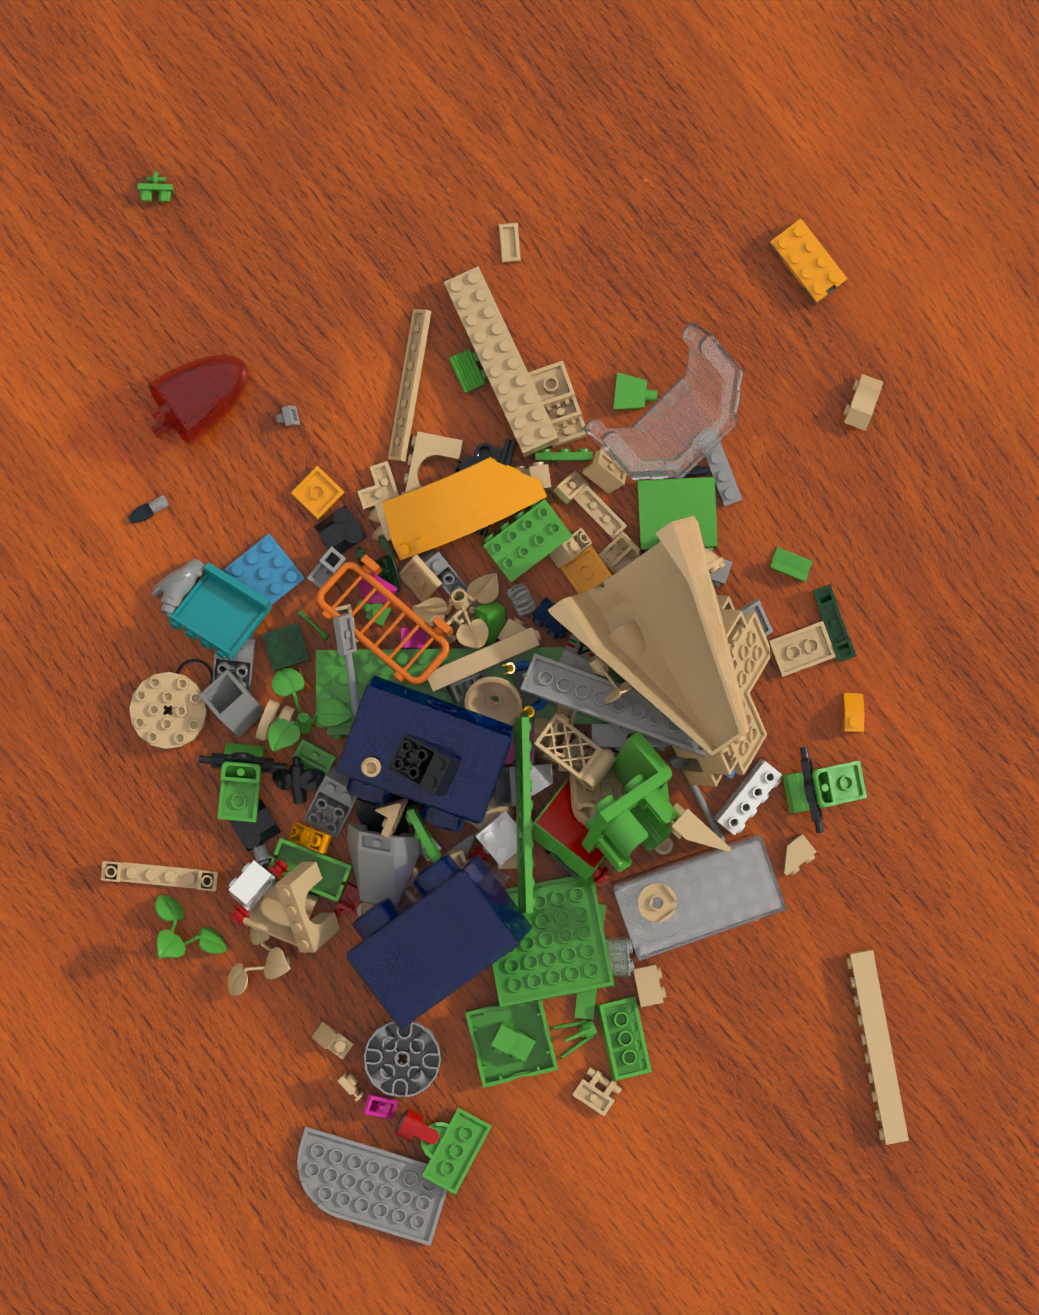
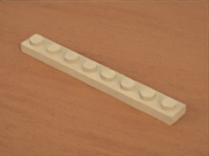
M413 309L388 460L406 462L432 312L430 310Z

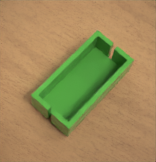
M281 837L274 852L275 855H278V858L273 857L269 866L273 867L275 865L274 859L277 861L281 859L289 866L287 870L290 872L301 862H317L322 879L310 891L339 902L345 888V884H342V882H347L353 867L352 864L316 852ZM283 872L282 876H286L289 872Z

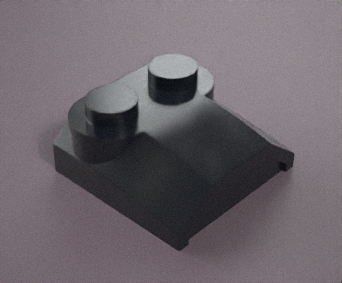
M346 505L337 509L333 514L314 526L327 547L330 549L332 546L340 554H343L367 538Z
M262 799L258 802L256 823L229 820L248 852L281 832Z

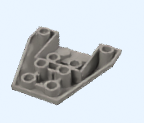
M348 823L347 844L360 901L398 907L420 856L421 841L418 842L415 835L409 833H402L399 836L391 835L387 838L379 832L368 831V826Z

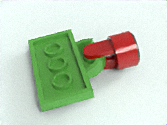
M459 1107L449 1124L436 1122L427 1126L421 1123L424 1116L411 1109H406L395 1129V1134L409 1142L413 1136L418 1137L423 1153L430 1159L421 1177L456 1195L492 1126Z

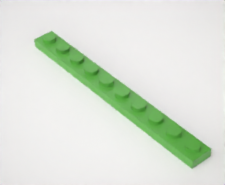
M514 717L519 913H533V908L535 907V899L533 897L535 881L532 877V869L534 868L532 849L534 841L531 833L533 829V820L531 819V810L533 809L531 790L533 784L530 780V771L532 770L530 752L532 744L529 740L531 723L529 717Z

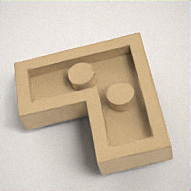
M388 461L371 466L370 470L375 485L357 491L364 510L399 496Z

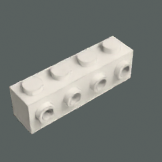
M760 759L716 814L714 820L733 835L740 833L744 829V823L747 819L752 818L756 814V808L759 804L767 800L770 790L779 785L782 774L766 761Z

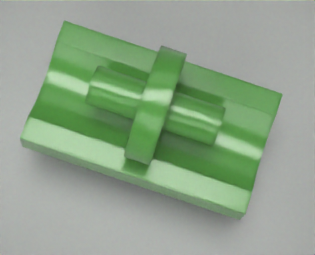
M154 171L153 177L146 178V182H153V184L138 183L137 189L140 192L142 202H152V193H159V202L170 203L174 187L172 184H159L166 183V177H159L158 171Z

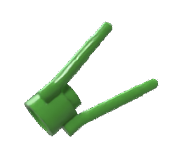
M584 1019L578 1022L553 1026V1029H562L581 1025L578 1028L580 1032L566 1038L564 1041L568 1042L580 1036L584 1039L560 1056L561 1059L587 1041L594 1039L593 1036L598 1034L592 1020L587 1022Z

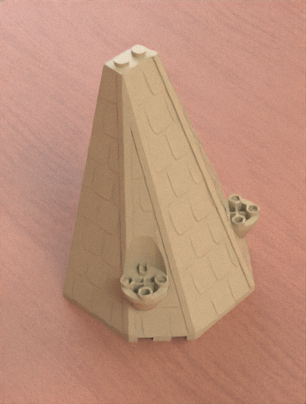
M694 516L672 521L657 531L656 535L661 542L602 582L604 587L600 585L586 592L564 598L549 608L548 611L710 755L713 756L718 753L721 756L730 750L728 747L734 742L737 745L746 739L744 735L750 730L717 595L710 573L718 572L726 566L725 560L711 550L704 548L699 523Z

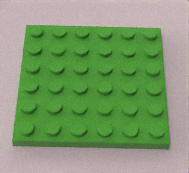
M592 875L587 881L581 876L577 880L571 876L535 883L533 888V897L535 899L533 913H519L518 887L479 894L500 1008L615 986Z

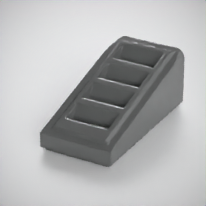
M484 670L446 686L453 704L465 699L466 694L461 684L464 683L468 690L471 686L469 680L474 683L477 681L476 677L479 676V679L486 677ZM456 686H457V689H458V691H459L461 697L458 696V693H457V691H456V689H455Z

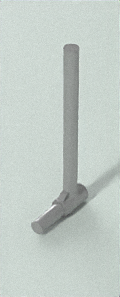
M676 754L669 757L668 759L672 767L680 768L711 830L720 839L726 841L698 786L689 784L684 773L685 766L690 758L677 757Z

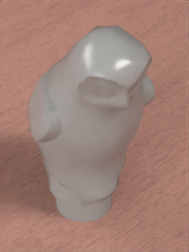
M195 558L187 562L182 567L165 576L152 588L151 595L153 597L163 594L161 598V612L173 614L180 606L183 599L193 588L197 577H200L204 571L205 565L201 560Z

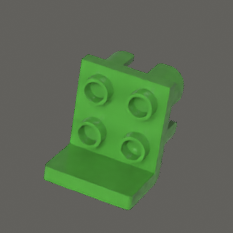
M636 732L627 739L611 767L612 772L624 785L623 790L626 793L618 800L611 794L595 806L594 811L596 814L585 823V827L589 832L582 842L583 847L588 853L599 848L618 872L625 870L631 865L632 859L629 855L640 843L649 851L660 845L671 834L672 829L668 824L672 821L675 822L681 816L669 802L667 782L672 776V771L640 732Z

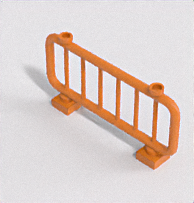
M366 554L361 559L362 567L355 562L342 564L317 593V604L323 610L321 614L329 621L331 618L339 616L340 614L334 609L362 578L374 588L353 610L352 617L376 590L387 598L388 601L361 631L354 627L355 638L394 671L393 676L398 681L402 682L405 680L411 685L422 684L449 654V643L443 635L445 634L447 637H450L454 632L452 627L437 616L432 621L435 625L433 629L371 575L373 572L378 576L382 569ZM347 570H354L360 576L332 607L324 601L325 594ZM392 603L402 613L374 644L363 633L387 606ZM406 615L417 625L388 656L377 646ZM420 627L431 638L409 663L402 668L392 658ZM436 640L442 646V651L419 677H412L406 672L407 669L431 642Z

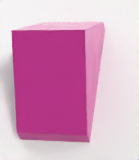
M374 573L371 574L395 595L398 588ZM363 578L358 582L363 598H365L374 587ZM376 590L366 604L386 603L388 599Z
M369 1092L363 1113L393 1119L398 1101Z

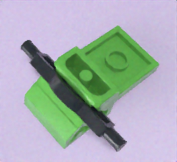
M226 743L224 754L200 755L199 763L211 764V768L222 769L217 819L256 823L263 773H273L274 770L286 771V763L274 762V758H265V746Z
M808 746L800 748L802 772L782 775L789 813L810 810L816 833H822L824 830L821 808L867 798L861 763L859 760L814 769L812 758L809 757Z

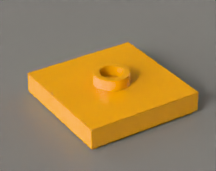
M318 466L291 492L318 520L345 493Z
M592 545L583 550L573 560L560 567L578 594L602 585V582L613 576Z

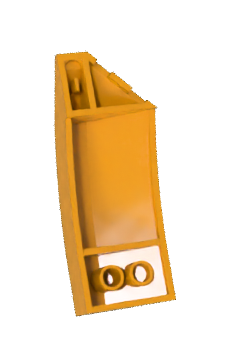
M489 457L438 481L382 502L392 544L399 559L403 560L491 525L546 498L547 495L538 478L530 477L514 467L505 466L496 462V459Z

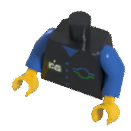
M531 662L505 663L502 667L507 666L508 672L504 673V675H512L525 705V708L520 712L526 711L528 717L531 718L535 713L542 710L548 700L520 690Z

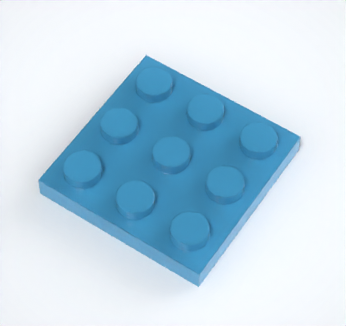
M270 533L225 568V571L230 576L269 599L271 606L306 579Z

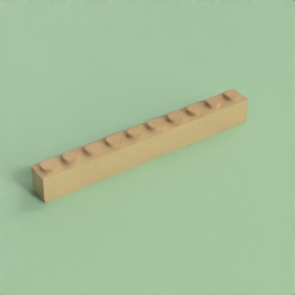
M872 949L848 953L849 958H846L848 969L852 970L853 977H850L851 988H855L856 992L853 1000L855 1007L859 1008L860 1015H857L858 1025L862 1026L863 1034H860L862 1045H866L867 1053H864L865 1063L870 1066V1072H867L869 1083H873L874 1091H871L873 1103H877L878 1110H875L876 1121H880L881 1129H878L879 1138L886 1145L909 1141L874 952Z

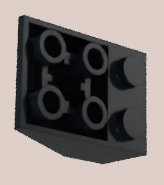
M404 733L388 769L434 796H446L462 761L437 747Z

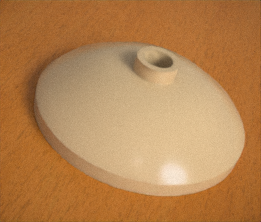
M499 677L481 678L475 681L467 690L465 696L467 714L476 724L483 728L491 730L505 729L514 724V717H520L521 715L520 711L523 707L521 694L512 683Z

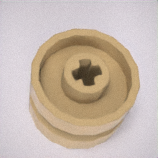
M270 699L261 717L255 739L263 742L268 740V731L271 724L280 718H284L290 723L293 721L296 708L286 705L283 707L280 715H278L280 702Z

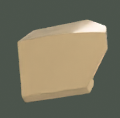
M622 531L598 555L604 564L616 574L641 556V549Z

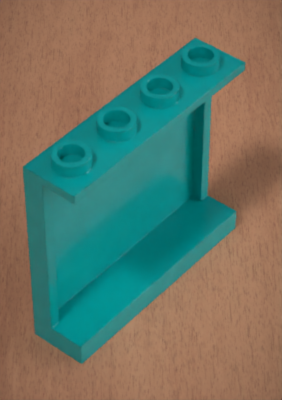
M208 562L204 567L205 574L173 614L168 612L167 617L170 626L174 629H181L190 639L193 640L195 638L200 641L204 648H211L220 658H227L232 661L271 611L272 606L269 599Z

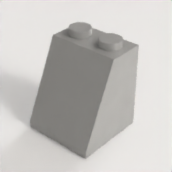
M228 669L199 694L219 720L237 737H240L262 717L265 710L258 700Z
M552 764L532 765V770L530 771V780L533 784L531 796L553 784L554 771ZM515 767L493 768L496 807L516 806Z

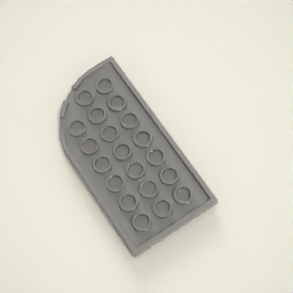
M308 1126L305 1127L298 1151L297 1168L303 1189L320 1209L337 1218L431 1246L447 1190L421 1177L428 1163Z

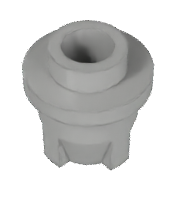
M263 844L253 848L255 861L262 867L269 865L273 856L270 855L267 845Z

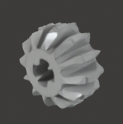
M523 583L515 584L508 589L507 595L519 616L528 615L535 610L534 600Z

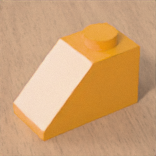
M843 693L842 731L864 732L865 712L863 694Z

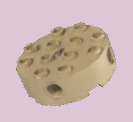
M166 672L154 674L139 685L133 693L129 710L131 723L139 737L152 746L171 749L184 747L197 739L206 725L208 705L199 696L203 691L196 682L185 675ZM166 707H173V709L171 710L173 713L172 715L165 714V712L167 711Z

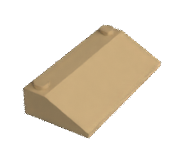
M677 802L673 805L681 815L675 822L672 821L668 824L675 836L679 839L683 837L686 840L728 852L731 850L722 839L688 808L684 810Z

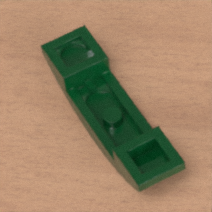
M831 584L812 590L821 620L824 622L838 663L857 656L837 606V600Z

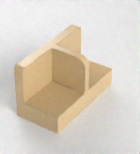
M600 449L595 452L593 464L584 468L582 473L605 492L611 493L625 485L627 470Z

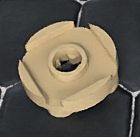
M652 883L645 886L637 899L641 915L653 922L668 920L674 914L677 906L675 893L670 887L662 883ZM653 898L662 899V906L660 908L652 906Z

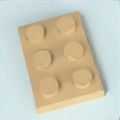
M823 621L768 641L782 677L836 657Z

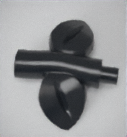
M297 756L292 758L293 764L290 765V771L277 770L272 774V778L276 786L281 790L291 789L293 803L302 804L307 802L305 790L317 789L321 785L325 773L316 769L304 770V764L300 762V757Z

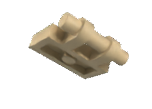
M590 1067L586 1074L592 1077V1079L588 1082L582 1078L572 1095L602 1116H605L615 1101L609 1096L610 1093L613 1091L619 1095L622 1088L617 1086L615 1081H610L604 1077L599 1070L595 1071ZM597 1081L606 1087L604 1092L595 1087Z

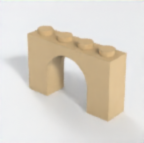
M417 431V436L413 435L411 447H414L413 455L409 454L407 465L410 466V471L405 473L403 484L407 485L406 491L402 492L401 495L422 487L418 481V470L427 459L442 457L459 461L463 440Z
M301 862L275 884L299 952L315 953L340 930L335 912H319L312 920H309L306 914L305 901L307 894L322 879L317 862Z

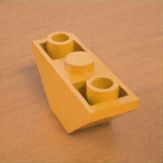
M294 821L288 840L316 852L327 854L333 835Z

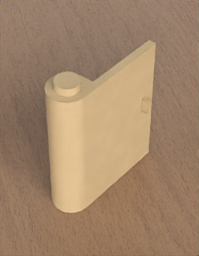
M275 879L272 886L254 907L248 911L250 918L245 917L243 923L297 946L275 886L280 880ZM308 892L305 901L306 914L309 919L319 896Z

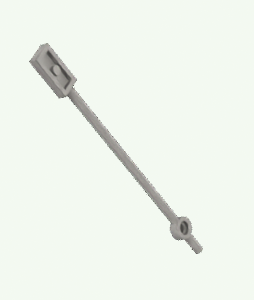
M345 613L333 617L338 655L345 657L361 767L367 755L352 653L357 651L352 613ZM361 770L363 788L366 789L368 786H371L370 777L364 775Z

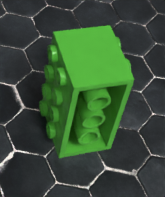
M545 499L530 505L527 511H519L513 516L514 521L511 523L506 521L498 527V533L495 535L490 533L483 539L482 547L509 582H513L572 537L571 533Z

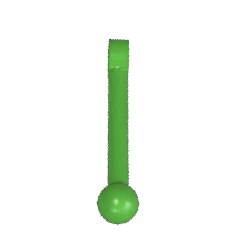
M301 610L298 611V613L318 633L321 634V638L323 640L328 639V633L323 632Z

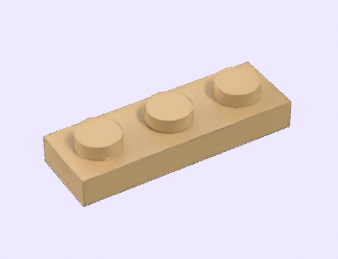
M588 485L573 498L613 540L627 527Z

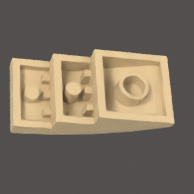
M560 361L528 372L559 439V442L553 444L552 448L589 436L564 362Z

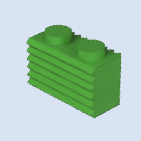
M467 349L449 358L464 394H468L486 385L485 380H487V376L484 370H479L477 363L480 361L476 352L472 353L470 349Z

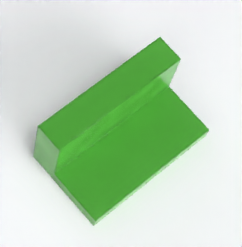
M777 547L769 569L804 583L807 580L813 561Z

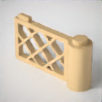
M555 713L533 745L577 778L585 788L595 791L615 763V753L608 748L605 750L601 749L569 724L570 719L565 715ZM555 720L562 724L563 732L553 733L552 725ZM567 734H575L578 744L569 745ZM564 735L565 745L556 747L554 736ZM550 736L552 747L545 748L540 744V741L543 737ZM589 745L595 750L591 756L584 757L582 746ZM579 746L580 757L571 758L569 748ZM566 748L567 759L561 760L558 758L556 749ZM581 760L582 769L579 773L573 769L572 761Z

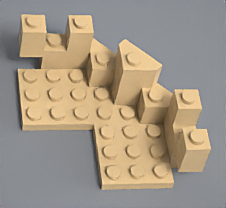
M717 595L750 731L744 735L746 739L737 745L734 742L728 746L730 750L721 756L718 753L712 756L706 752L705 757L672 746L677 757L691 758L685 766L684 773L689 784L716 787L722 776L730 775L734 768L737 775H744L767 736L750 692L773 652L756 612L748 611L744 618L742 610H735L730 596Z

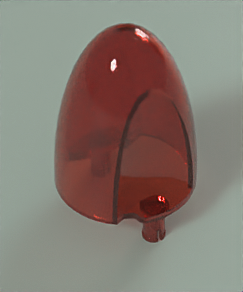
M232 355L203 357L178 366L149 382L148 388L158 406L157 409L150 412L158 423L151 427L153 434L155 433V436L158 438L169 429H174L189 446L203 438L227 416L243 394L248 381V368L245 362Z

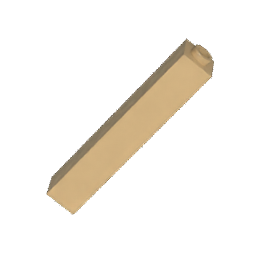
M532 627L435 669L427 679L433 692L454 682L540 646L538 641L542 639L538 630L534 631Z

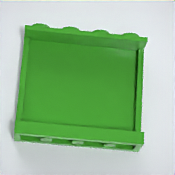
M715 477L637 481L641 551L645 553L661 542L656 535L657 531L672 521L694 516L699 523L704 548L713 551V547L718 546Z

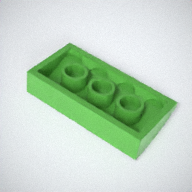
M636 996L596 1004L611 1079L617 1081L652 1072Z

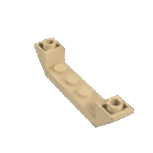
M102 862L101 880L174 886L206 891L217 890L218 872L129 862Z

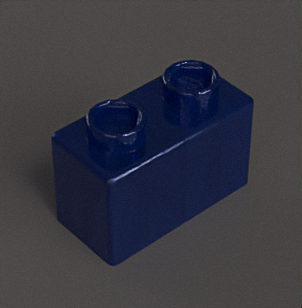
M371 675L363 692L336 770L339 774L349 777L346 790L352 795L372 803L386 805L390 802L394 793L421 803L422 807L419 815L426 822L446 830L459 832L463 830L466 820L476 824L483 821L512 744L515 729L514 726ZM404 733L437 747L462 761L446 796H434L388 769ZM368 757L378 759L381 764L379 774L374 777L364 775L361 770L362 762Z
M449 854L440 857V860L432 863L413 878L412 883L421 893L399 910L387 897L370 908L352 924V927L361 939L347 952L346 958L399 1029H403L515 949L532 929V925L523 913H519L517 905L478 855L472 856L460 866L456 864Z

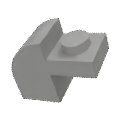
M331 546L307 579L320 589L336 570L346 562V558Z

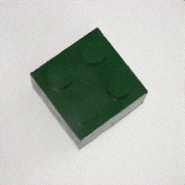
M300 623L262 634L273 671L311 661Z

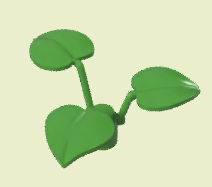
M281 668L273 677L272 689L274 693L281 697L293 695L298 716L296 717V723L294 721L289 723L286 719L280 718L271 724L268 731L270 748L275 752L294 745L300 739V733L307 734L311 732L312 724H315L316 718L318 724L323 727H335L350 720L353 717L352 713L343 702L333 698L321 702L319 712H316L313 718L307 713H302L295 692L301 691L304 688L303 676L294 669Z
M157 896L155 902L156 913L163 920L173 922L170 930H162L157 936L156 948L158 959L179 958L183 956L186 951L185 946L195 940H199V947L208 953L222 954L227 951V946L218 931L210 927L202 928L199 931V936L197 935L183 943L181 938L173 933L177 920H182L185 915L182 905L170 896Z

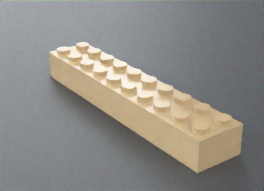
M479 266L445 281L444 285L524 458L559 442L556 431Z

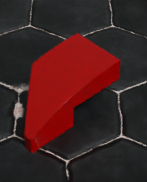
M350 882L334 910L336 917L352 913L361 902L357 886Z

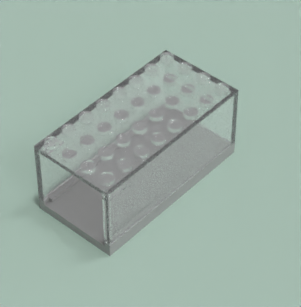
M755 833L726 843L731 848L729 852L712 848L611 884L633 949L639 961L787 909L761 835ZM662 883L667 885L676 895L677 906L672 917L664 922L649 921L641 915L638 909L637 899L639 894L649 884ZM655 897L652 899L653 907L657 906L660 908L662 906L661 898L657 899Z

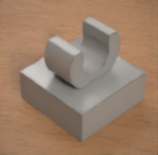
M296 406L281 407L283 414L276 415L277 423H285L286 426L300 425Z

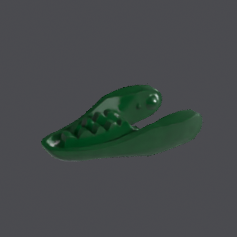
M381 535L378 537V542L387 554L374 562L382 569L378 576L398 588L395 593L396 595L400 592L399 574L392 549ZM360 546L357 548V557L359 563L363 566L361 559L366 553L365 549Z

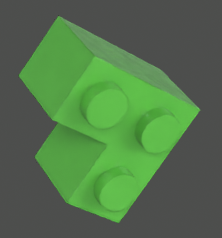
M501 1022L491 1041V1046H493L492 1050L498 1054L509 1053L511 1054V1059L520 1063L521 1060L526 1061L536 1039Z

